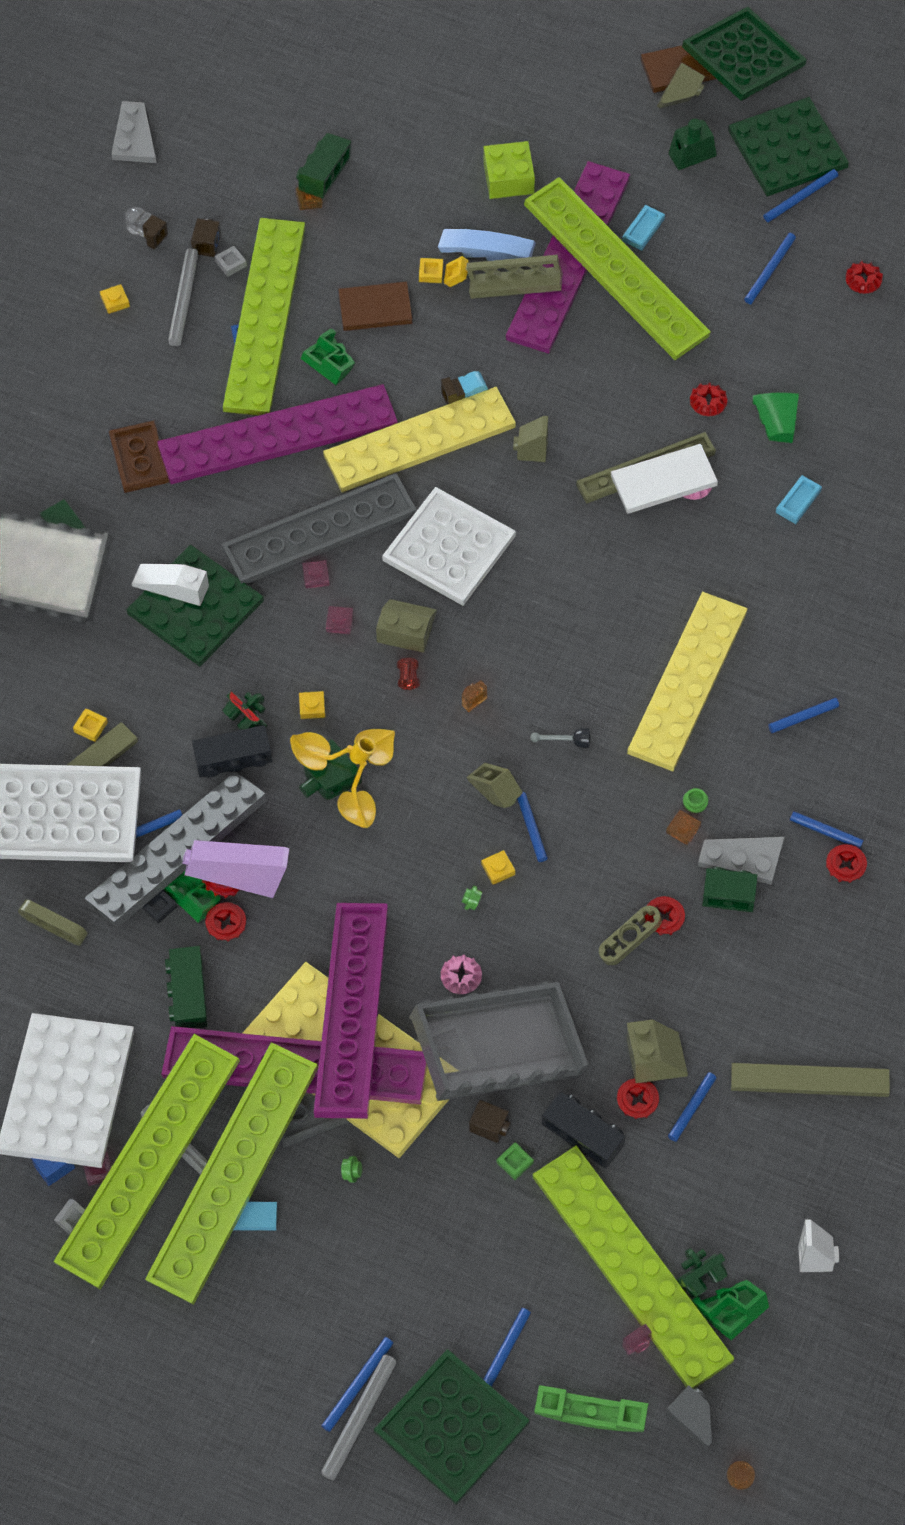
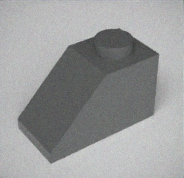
M688 1385L667 1408L665 1416L705 1453H708L712 1445L710 1404L707 1402V1396L698 1388L694 1390Z

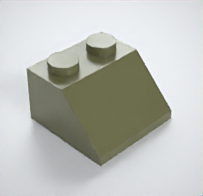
M389 599L382 608L376 627L377 643L424 653L437 609Z
M653 1019L627 1023V1045L636 1083L688 1076L677 1031Z

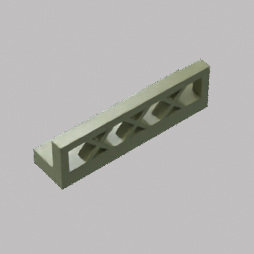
M558 255L467 263L466 266L470 278L469 294L471 299L561 291L563 272ZM543 264H554V267H552V268H546V267H544V266H542V265H543ZM521 266H528V267H530L531 269H530V270H523V269H521L520 267H521ZM498 268H505V269H507L508 271H507V272H500V271H498L497 269H498ZM476 270H482V271H484V272H486V273H485V274H475L474 271H476Z

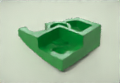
M331 328L319 336L316 344L303 351L300 359L337 385L351 371L355 362L346 353L343 343L336 341L334 338L336 332Z
M764 393L753 395L752 403L758 409L759 419L765 425L769 441L793 443L799 394Z
M185 871L163 889L197 923L203 920L209 910L221 900L219 894L215 896L213 891H206V884L202 883V879L187 876Z
M748 1280L739 1282L731 1288L716 1290V1296L704 1300L696 1297L692 1300L708 1322L730 1340H733L769 1308L767 1294Z

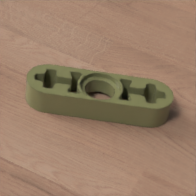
M25 900L18 910V913L24 919L75 945L80 946L88 935L87 931L80 925L31 900Z
M653 906L641 908L609 936L599 947V955L602 961L607 965L618 964L655 932L662 923V917L658 909ZM647 914L649 916L654 915L655 921L653 923L647 921L643 924L646 921L644 916ZM636 922H639L640 926L642 925L645 930L644 932H641L638 925L635 924ZM629 929L637 931V938L631 942L623 939L624 933ZM617 939H619L621 944L625 947L624 949H622L621 946L617 947ZM608 948L611 950L615 949L616 956H607L606 950Z

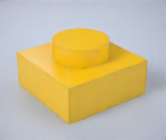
M461 256L446 264L444 284L452 287L464 281L468 273L466 266L469 260Z
M420 258L419 282L442 283L443 259Z
M121 284L100 291V297L108 314L130 307L129 300Z
M324 691L299 693L301 719L325 718Z
M85 708L75 723L73 730L75 733L96 742L108 721L107 718Z
M504 850L481 860V865L492 885L515 875V869Z

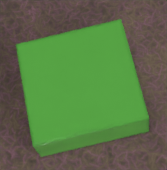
M515 1142L496 1159V1163L516 1180L534 1163V1159Z

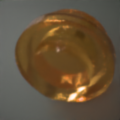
M737 1461L730 1465L727 1471V1480L732 1487L743 1490L753 1484L755 1472L749 1463Z

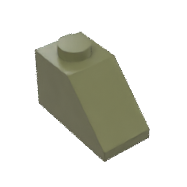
M681 63L658 102L657 107L664 108L687 102L695 95L698 97L705 86L702 84L705 76Z
M542 416L519 428V436H514L513 450L517 451V460L546 462L548 416Z
M483 763L466 777L495 806L502 808L510 807L523 794L509 769Z

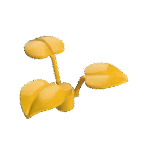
M385 729L361 731L355 737L353 746L348 745L345 749L333 755H329L331 749L328 741L319 734L305 732L292 735L290 738L292 751L297 760L308 769L323 770L327 766V760L336 759L346 753L350 754V759L353 763L360 764L351 792H343L339 796L337 805L339 812L346 820L362 828H369L375 819V802L368 792H357L356 788L363 769L367 765V760L371 764L382 766L389 763L392 759L395 731Z

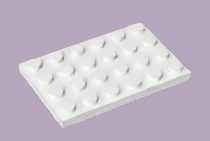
M0 764V859L133 861L141 767Z
M32 1013L0 1133V1154L102 1168L134 1036V1027Z

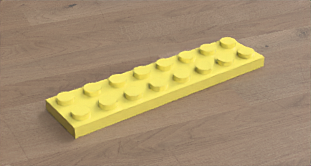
M497 387L324 450L323 453L343 493L516 428V422Z
M705 592L701 593L630 743L627 754L674 771L744 621L748 608Z

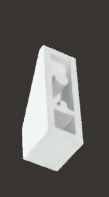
M140 564L132 582L133 587L198 606L201 605L209 587L207 571L179 564Z
M805 1220L798 1245L800 1272H832L834 1264L839 1262L838 1246H834L833 1237L812 1220Z

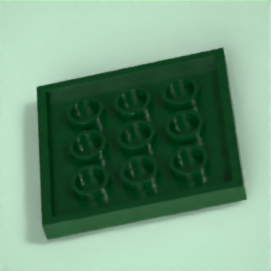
M749 7L683 40L682 48L740 101L806 65L807 61L803 55Z
M810 97L728 126V132L766 197L816 180L832 169L838 172L848 168L849 162Z
M190 544L171 564L187 565L207 571L209 587L201 605L198 606L145 590L126 611L130 617L201 667L264 602V598L247 584H241L236 576Z
M447 1349L374 1428V1433L457 1505L529 1425L530 1420Z

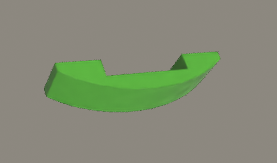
M539 1385L535 1406V1414L554 1420L591 1428L627 1432H644L648 1403L621 1399L618 1402L570 1394L565 1389Z

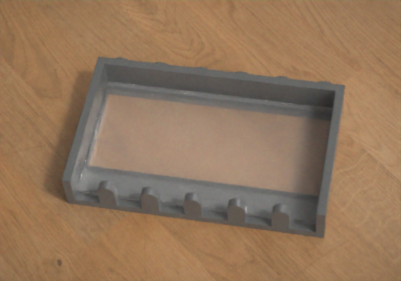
M0 512L1 605L15 609L16 605L24 606L25 611L38 614L39 610L48 612V616L59 619L62 618V615L71 617V621L85 624V620L93 622V615L113 537L106 532L102 535L86 528L79 530L63 523L56 525L39 518L33 520L24 518L16 513L10 515Z
M545 981L530 987L519 985L511 990L502 991L501 989H495L486 994L470 993L461 998L450 996L436 1002L425 1000L419 1002L409 1016L413 1022L437 1093V1101L580 1077L588 1066L559 982L549 983Z

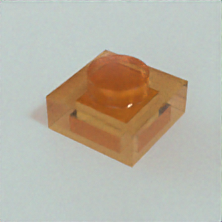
M296 187L295 195L299 210L322 208V198L302 192Z
M482 680L475 685L467 686L462 693V706L468 712L487 699V686Z
M679 810L666 828V833L688 845L701 827V822Z

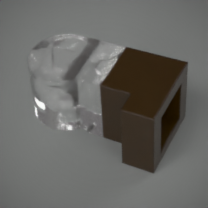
M138 207L130 208L125 213L128 231L146 238L147 246L155 250L167 237V223Z

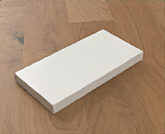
M701 444L611 471L612 480L627 514L715 487L718 482Z

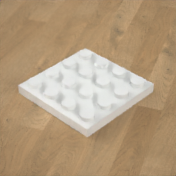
M435 487L383 554L382 559L389 565L464 606L515 538L516 531Z

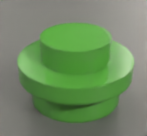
M693 788L685 793L683 805L692 813L702 812L708 805V796L703 790Z
M473 885L471 889H466L461 901L465 904L464 909H476L482 895V891L477 890V886Z
M356 1156L343 1159L341 1165L342 1178L350 1183H355L358 1177L362 1175V1164Z

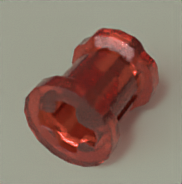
M403 658L397 662V668L400 670L398 687L403 690H412L420 685L416 670L419 667V662L416 659Z

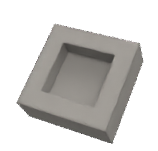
M235 246L215 256V262L227 277L247 267L246 260Z
M69 1199L54 1221L70 1235L85 1209L75 1200Z

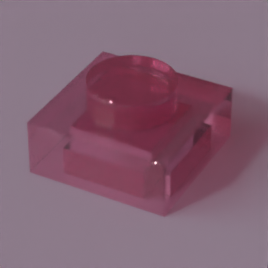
M326 560L302 563L306 588L330 585Z
M329 606L326 632L350 634L353 608Z
M108 1152L105 1153L102 1168L84 1166L88 1186L102 1183L110 1171L111 1163Z
M644 1324L623 1338L622 1347L628 1355L635 1351L640 1353L650 1345L651 1330Z

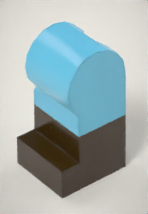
M473 371L464 377L461 376L452 380L450 377L441 379V394L446 405L488 390L479 371Z

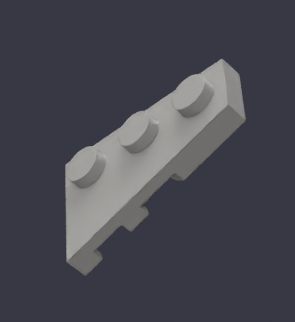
M122 101L111 154L112 160L156 163L144 103Z
M784 837L704 840L698 866L711 869L722 867L727 871L735 872L746 870L752 874H758V882L772 885Z

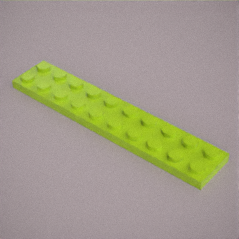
M560 177L525 199L524 206L674 360H677L710 336L711 331Z
M260 218L225 392L223 412L257 416L271 412L305 233V222Z
M196 1034L192 1036L53 1261L56 1265L101 1290L239 1064L240 1060L238 1057Z
M271 1042L145 1278L147 1282L194 1305L319 1068L318 1064Z
M577 1146L533 1173V1179L686 1387L689 1385L695 1389L734 1362L732 1354Z

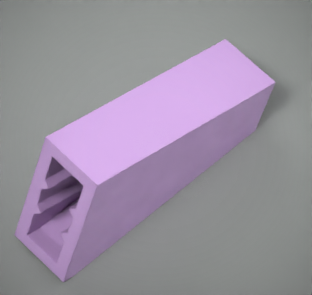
M194 840L191 850L186 849L182 864H186L185 875L273 898L287 868L289 848Z

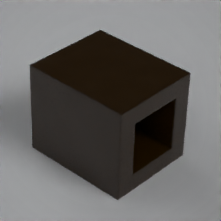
M197 218L191 238L192 249H197L198 255L215 257L221 238L220 222Z
M479 1100L469 1121V1132L495 1143H499L501 1136L506 1137L511 1127L509 1111Z

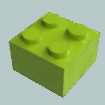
M528 141L483 146L484 169L490 199L534 194L535 176Z

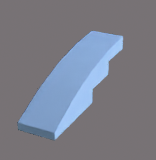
M444 229L438 248L441 253L462 252L465 258L486 257L487 261L532 257L536 243L534 240L490 231Z

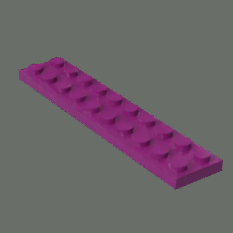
M588 161L574 192L609 226L629 183L630 174ZM554 235L543 256L558 255L563 272L561 291L525 294L506 333L507 341L548 354L588 271ZM543 264L542 266L552 268L554 264Z
M384 384L160 440L157 441L171 485L367 435L397 424L398 421Z
M337 903L314 1104L315 1118L368 1119L388 904Z
M171 1026L161 1075L164 1079L168 1077L194 1034L239 1058L240 1062L226 1085L248 1087L271 1042L319 1066L321 1041ZM375 1047L370 1100L421 1105L427 1072V1063L423 1052ZM318 1070L306 1093L316 1094Z

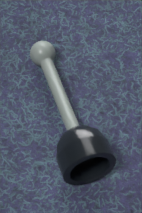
M590 728L578 729L572 736L532 733L530 739L532 742H538L539 740H573L577 747L590 748Z

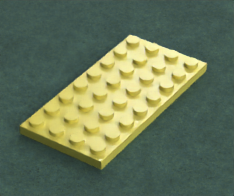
M305 962L246 1028L243 1034L322 1041L328 977ZM378 1014L375 1047L422 1051L419 1042ZM440 1058L445 1074L459 1072ZM427 1066L421 1105L370 1100L368 1119L347 1118V1120L396 1157L400 1158L449 1099L437 1101V1093Z

